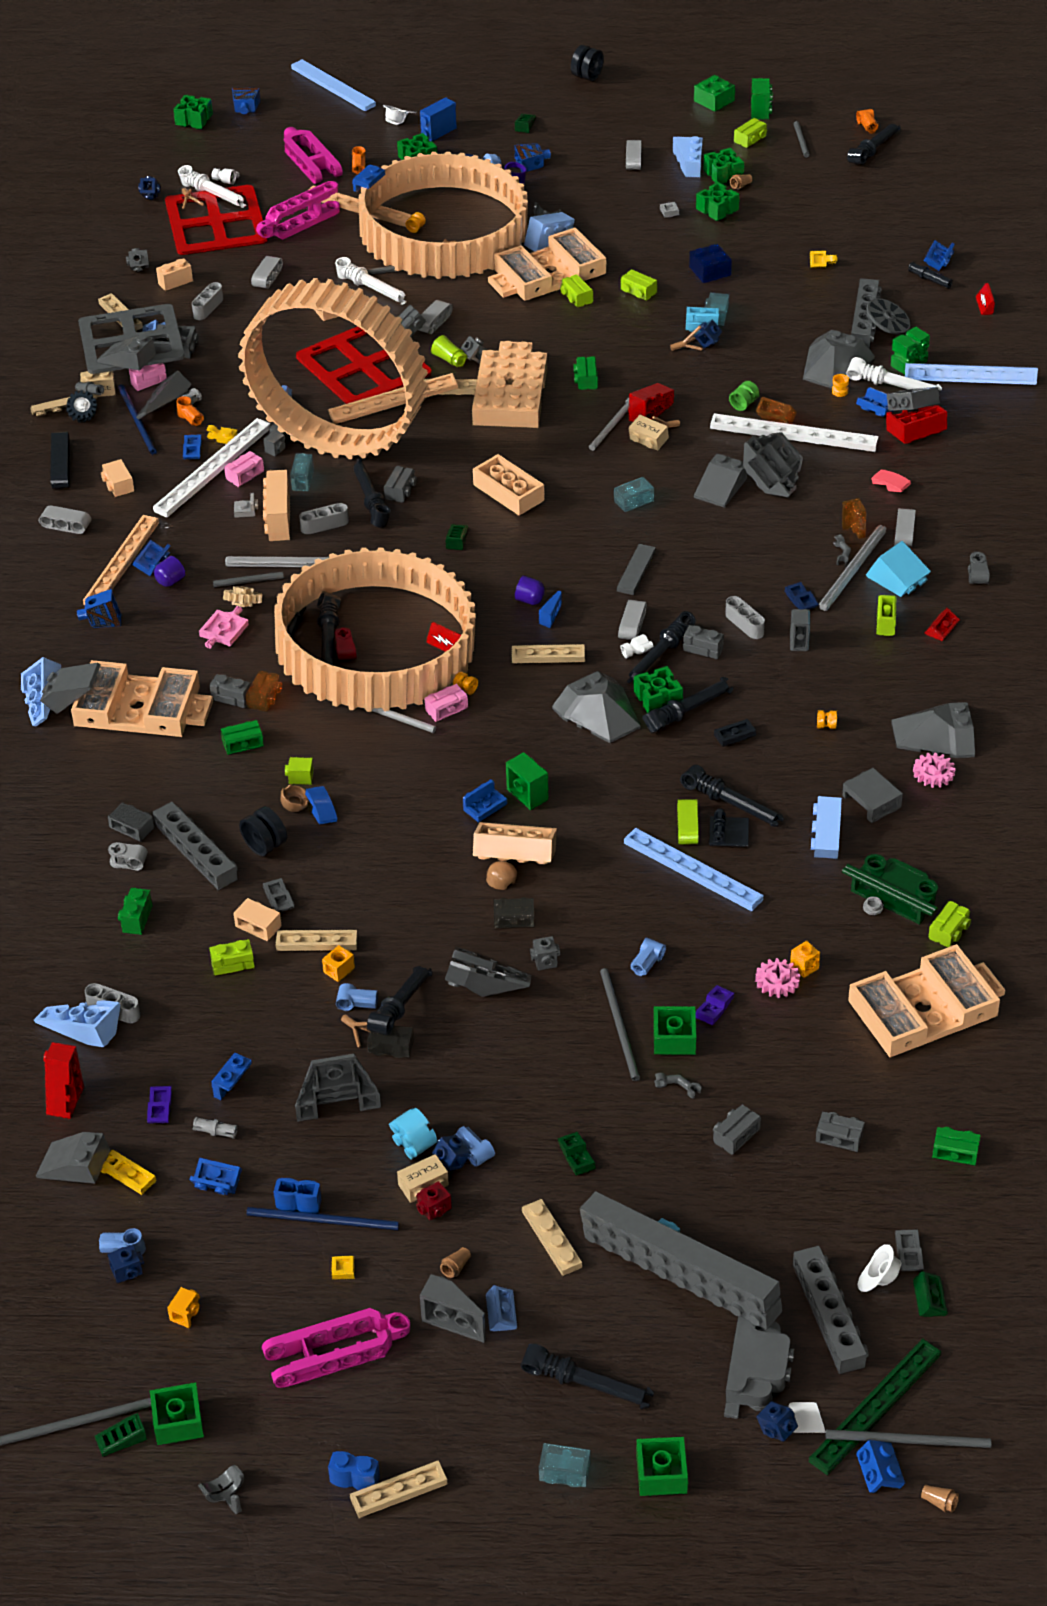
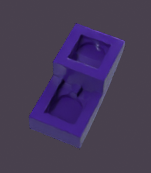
M716 985L707 994L706 1001L696 1010V1018L713 1025L724 1013L735 993Z
M171 1086L150 1087L147 1123H169L172 1102Z

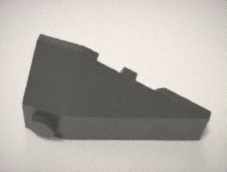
M177 370L160 383L136 418L139 420L177 400L182 395H187L189 393L188 388L192 384Z

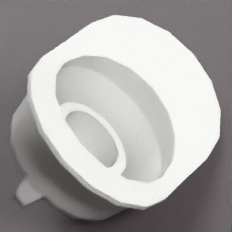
M383 105L386 108V121L395 125L402 124L409 112L417 113Z
M890 1245L881 1246L874 1253L871 1261L860 1275L858 1289L861 1292L870 1291L877 1285H888L896 1279L901 1267V1261L894 1256V1250Z

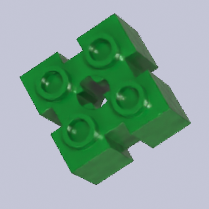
M184 95L180 100V104H177L173 109L175 125H181L182 127L191 125L195 129H202L206 121L213 115L210 98L200 97V99H196L195 96Z
M424 133L415 135L410 140L406 138L397 141L398 157L401 160H404L405 156L416 157L419 153L423 155H431L432 152L437 153V146L432 141L429 142V138Z
M732 148L720 150V153L711 152L704 154V171L708 176H711L715 183L723 184L728 179H731L733 175H744V161L739 156L736 157V153Z
M716 182L709 186V190L704 189L696 193V209L703 214H709V217L719 221L726 217V214H732L739 210V193L732 189L726 190L725 185Z
M914 327L907 331L905 336L902 334L894 338L892 344L894 354L891 355V367L905 375L906 363L925 364L928 360L927 349L929 347L930 335Z
M668 666L654 670V674L651 675L646 672L634 676V694L639 701H643V707L647 713L667 705L670 700H683V688L677 680H674V675Z

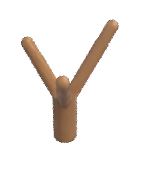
M182 189V193L185 196L183 209H185L188 199H192L202 206L204 205V203L191 196L192 189Z
M698 326L683 341L671 344V350L674 351L687 347L702 351V347L688 344L696 340L693 336L701 329V326Z
M655 416L652 417V419L666 425L668 428L680 426L679 420L666 422Z
M345 1014L342 1016L341 1021L353 1029L357 1047L360 1048L361 1043L357 1030L368 1031L367 1022H356Z

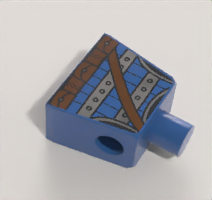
M259 87L232 88L235 112H240L241 114L255 112L260 103Z
M539 144L514 145L515 159L526 167V172L542 168L544 166V159L551 158L550 150H541Z
M112 589L87 597L85 599V608L77 610L78 619H89L93 628L121 626V612Z

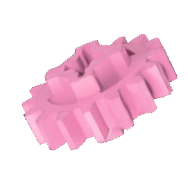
M927 753L926 757L921 755L920 760H915L913 767L914 778H918V782L923 781L924 786L931 784V788H934L935 785L942 787V783L948 785L949 781H953V776L955 775L954 763H950V758L944 759V754L937 756V753H934L931 756Z
M776 958L775 962L769 959L768 964L762 962L761 968H757L755 979L757 988H762V993L769 992L770 997L773 994H776L777 998H780V994L787 997L788 992L795 993V988L799 987V969L793 968L794 963L786 964V959L783 962H779L778 958Z

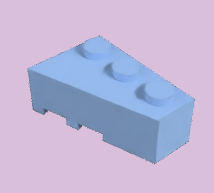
M673 137V153L676 155L685 177H700L703 138Z
M563 212L530 217L524 246L533 251L548 247V236L572 229L575 219Z
M818 796V803H814L813 815H817L816 821L812 823V832H816L815 838L811 839V850H815L814 857L838 859L842 798Z

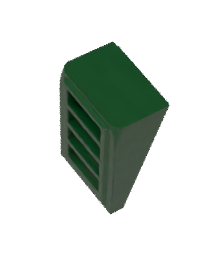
M521 114L515 121V131L529 133L536 115Z
M451 524L445 540L446 549L463 550L468 525Z
M138 1413L95 1435V1440L102 1457L147 1440ZM117 1435L119 1440L115 1442L113 1436ZM105 1439H109L110 1445L107 1447L104 1442Z

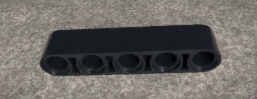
M68 431L51 433L50 478L52 489L69 488L70 439Z

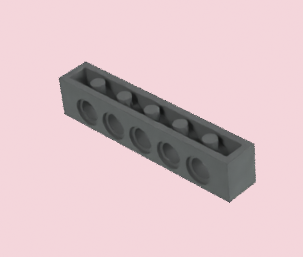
M860 278L851 335L861 338L867 347L870 348V342H874L876 325L869 318L866 308L872 299L880 298L881 286H879V280Z
M170 802L153 811L155 826L217 890L238 880V867L236 863L227 858L225 852L222 849L220 850L215 842L209 839L204 831L195 825L192 818H188L184 814L181 807H177L173 802Z
M820 1246L794 1252L793 1267L838 1373L842 1374L865 1368L866 1358L869 1357L867 1346L861 1343L859 1328L857 1325L854 1326L852 1312L844 1304L843 1291L838 1289L836 1285L837 1279L835 1273L829 1269L827 1255L822 1253Z

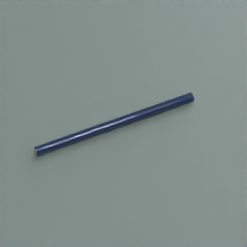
M119 385L118 389L152 455L156 454L157 451L141 419L138 420L136 418L138 413L124 385Z
M255 1207L247 1208V1216L389 1230L399 1229L398 1221Z

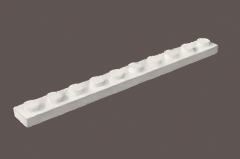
M714 414L710 429L759 436H768L772 433L782 432L788 440L874 452L878 443V436L722 414Z
M256 418L153 506L154 512L164 517L170 516L219 474L228 463L233 462L269 431L270 423Z

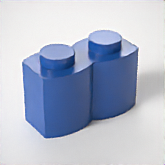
M279 1178L276 1181L274 1198L277 1209L285 1211L298 1210L306 1213L319 1212L322 1201L319 1183L311 1180L298 1182L291 1178Z
M343 1451L332 1453L328 1470L330 1482L333 1485L343 1488L354 1487L357 1490H361L379 1482V1463L376 1459L368 1456L355 1457Z

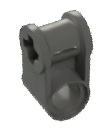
M974 552L970 555L971 564L968 566L969 583L988 584L989 568L987 567L986 556L981 552Z

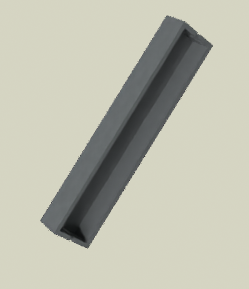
M596 1191L580 1207L584 1235L589 1242L596 1243L607 1251L614 1252L622 1256L623 1259L632 1261L641 1268L656 1273L662 1279H667L678 1287L685 1288L696 1296L703 1297L714 1305L731 1311L735 1316H741L749 1320L755 1326H760L767 1330L781 1314L782 1303L779 1297V1281Z

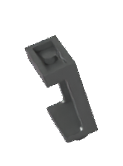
M871 768L843 783L842 796L845 799L850 796L853 797L867 810V820L873 823L901 808L903 794L879 772Z

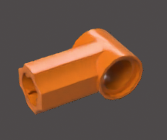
M873 109L857 111L856 119L858 124H862L870 134L875 133L879 125L874 118Z
M356 146L352 149V172L358 175L365 169L366 164L365 148L361 146Z
M186 396L177 399V415L180 418H185L195 427L201 425L204 415L191 404V399Z

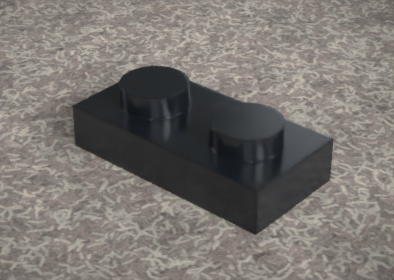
M748 719L715 729L714 736L721 746L724 747L756 736V729Z

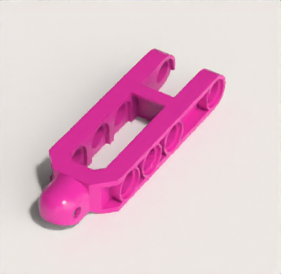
M294 127L285 129V153L314 184L323 180L320 171L322 169H326L335 177L342 176L343 171L340 163L311 131L297 130ZM299 141L300 145L307 146L314 155L308 157L295 142Z
M334 181L325 182L271 207L265 217L266 220L258 223L256 227L257 233L263 238L275 235L283 240L338 214L340 206L337 201H327L321 204V201L330 198L331 195L338 192V184ZM308 206V211L279 224L282 218L290 214L293 215L294 212L306 209Z
M368 1308L270 1338L262 1344V1350L265 1358L271 1361L301 1352L304 1353L305 1358L290 1362V1365L280 1367L271 1372L274 1385L278 1388H285L385 1357L392 1346V1341L407 1336L411 1328L410 1320L402 1313L394 1312L384 1316L379 1311ZM370 1331L376 1333L378 1337L362 1343L358 1341L355 1345L342 1349L335 1348L334 1351L319 1356L317 1354L314 1355L312 1350Z

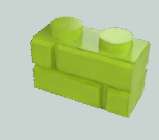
M756 118L751 119L734 130V142L739 145L741 144L745 148L755 144L766 136V123Z
M631 269L621 277V290L647 301L657 293V280Z
M577 274L570 278L562 279L560 290L563 295L568 297L570 303L581 307L584 304L587 305L593 302V290Z
M878 596L876 631L878 635H895L896 596Z
M949 901L930 925L929 939L937 943L940 942L941 945L950 947L953 942H958L962 930H967L970 926L969 909Z
M249 939L209 947L215 976L255 968Z

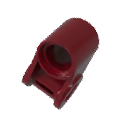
M345 627L337 629L335 631L338 661L357 659L351 631Z

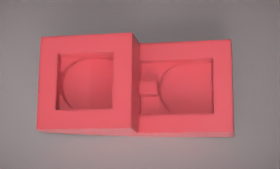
M880 470L871 478L873 484L886 485L887 490L892 492H902L911 485V481L887 470Z

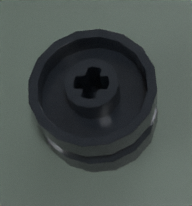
M586 45L577 47L571 60L572 74L590 81L597 79L603 68V52Z
M263 806L259 808L253 815L245 817L239 823L240 832L246 844L259 856L267 855L273 851L274 847H279L287 841V831L283 822L269 807Z

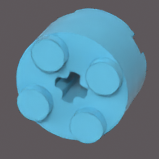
M417 1108L409 1109L389 1123L391 1130L395 1133L392 1135L394 1142L398 1146L403 1145L406 1155L411 1160L437 1143L434 1130H429L427 1126L428 1120Z

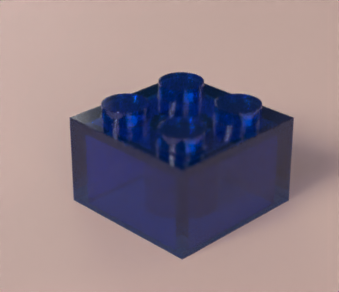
M718 244L690 251L689 267L703 283L731 276L732 259Z

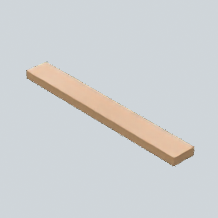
M335 193L330 198L321 201L322 203L337 201L340 208L359 213V199ZM380 205L371 216L406 227L405 222L412 214Z
M453 373L426 380L425 382L428 383V387L423 394L426 395V398L457 389L458 384ZM402 387L328 409L333 424H338L406 404L405 389Z
M143 515L83 599L84 605L87 597L114 589L159 524V518Z

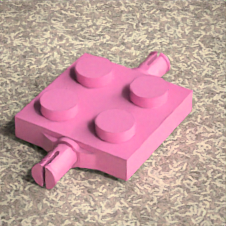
M236 606L232 612L216 610L199 630L200 637L209 639L205 643L207 648L211 649L216 642L231 646L249 625L248 619L238 616L242 612L240 606Z

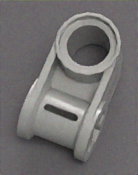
M116 842L112 843L108 848L111 855L110 865L112 867L135 871L143 868L148 853L144 846Z

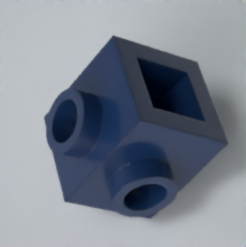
M147 176L140 178L138 189L145 199H154L161 192V184L156 178Z
M712 319L707 323L704 321L700 324L701 329L694 335L703 348L710 344H715L720 339L719 335L722 333V330Z
M457 1135L441 1137L432 1152L433 1155L436 1154L447 1171L461 1169L471 1154Z
M133 1244L107 1254L110 1268L117 1283L143 1274L141 1265L144 1264L141 1252L135 1251Z
M770 1402L756 1416L763 1434L783 1442L798 1428L795 1413L788 1406Z

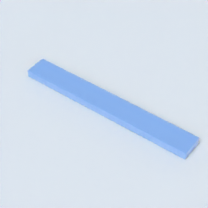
M303 59L291 64L292 69L363 111L376 106L374 100Z
M905 364V377L919 381L1037 385V367Z
M637 828L624 838V844L750 911H753L763 901L764 895Z

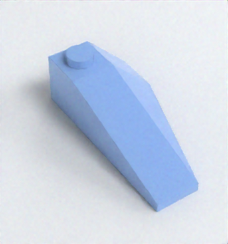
M42 657L21 673L22 693L26 694L25 703L29 705L28 713L34 727L45 721L50 711V708L40 701L43 695L42 690L48 682L47 677L52 672L55 673L61 669V664Z
M102 1000L97 1001V1005H87L85 1002L71 1008L68 1004L46 1007L34 1021L39 1025L84 1044L104 1047L116 1035L121 1005L119 1002Z

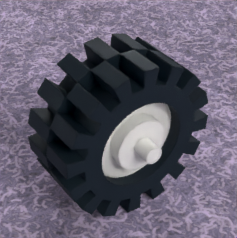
M80 390V393L75 391V394L72 393L70 398L68 397L67 412L69 417L72 416V420L75 421L77 419V422H80V420L86 422L87 419L90 421L91 417L95 416L97 409L96 399L93 398L92 394L89 395L88 391L86 393H83V390Z

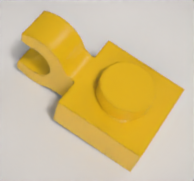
M810 251V268H826V263L835 264L837 262V255H826V251Z
M209 425L207 431H210L207 438L217 439L218 443L227 444L238 435L236 429L221 427L218 430L214 425Z

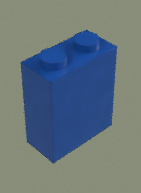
M445 97L420 111L421 133H424L429 138V141H434L457 128L456 103Z

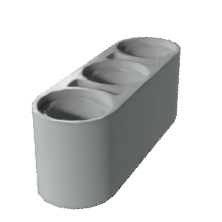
M627 140L626 170H641V140Z
M265 256L252 276V286L269 289L282 270V258Z
M210 283L192 301L194 319L203 320L207 318L223 301L221 283Z
M435 300L421 314L426 322L418 330L432 334L450 317L453 310L452 304Z
M337 503L302 512L299 515L301 532L313 534L348 524L347 505Z
M47 506L39 517V523L45 528L76 534L84 533L91 522L90 515L84 511L57 506Z
M898 508L894 546L903 541L908 547H912L915 509Z
M737 596L728 597L726 599V617L753 639L762 638L764 636L765 619Z
M628 600L619 626V639L632 640L639 636L646 614L647 602Z
M97 983L90 984L85 988L87 1005H97V1001L102 1000L119 1002L121 1006L118 1020L134 1023L140 1019L138 1000L134 996Z

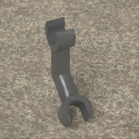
M839 534L834 536L837 541L833 542L836 547H840L843 550L842 555L837 557V565L840 561L845 562V567H847L851 548L845 543L844 537Z
M664 1073L655 1074L656 1080L654 1082L657 1088H663L667 1084L678 1083L687 1090V1095L690 1098L694 1099L695 1092L692 1090L701 1093L700 1084L691 1083L681 1075L666 1076Z

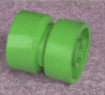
M751 381L743 382L730 394V404L736 410H745L759 397V389Z

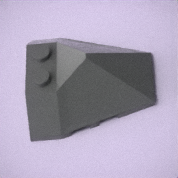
M830 330L816 338L810 345L803 380L832 388L833 377L837 374L846 375L853 358H861L868 365L873 362L875 356L861 338Z
M782 432L772 433L768 436H752L744 444L743 467L746 469L747 474L755 480L757 486L764 493L784 497L790 496L796 490L795 482L799 478L797 474L801 469L803 457Z
M599 671L567 685L552 706V709L563 720L567 722L571 720L577 724V727L581 729L584 727L590 730L591 734L609 743L640 729L639 721L624 688L613 677Z
M967 702L947 703L891 720L896 747L899 749L916 752L927 750L932 751V754L937 753V755L939 753L950 754L952 758L975 757L974 727Z
M456 946L445 980L451 986L460 987L461 985L484 997L529 987L532 975L510 966L498 965V961L480 958V954Z
M355 1054L311 1061L295 1104L297 1122L317 1119V1105L358 1098L360 1111L381 1108L379 1090Z

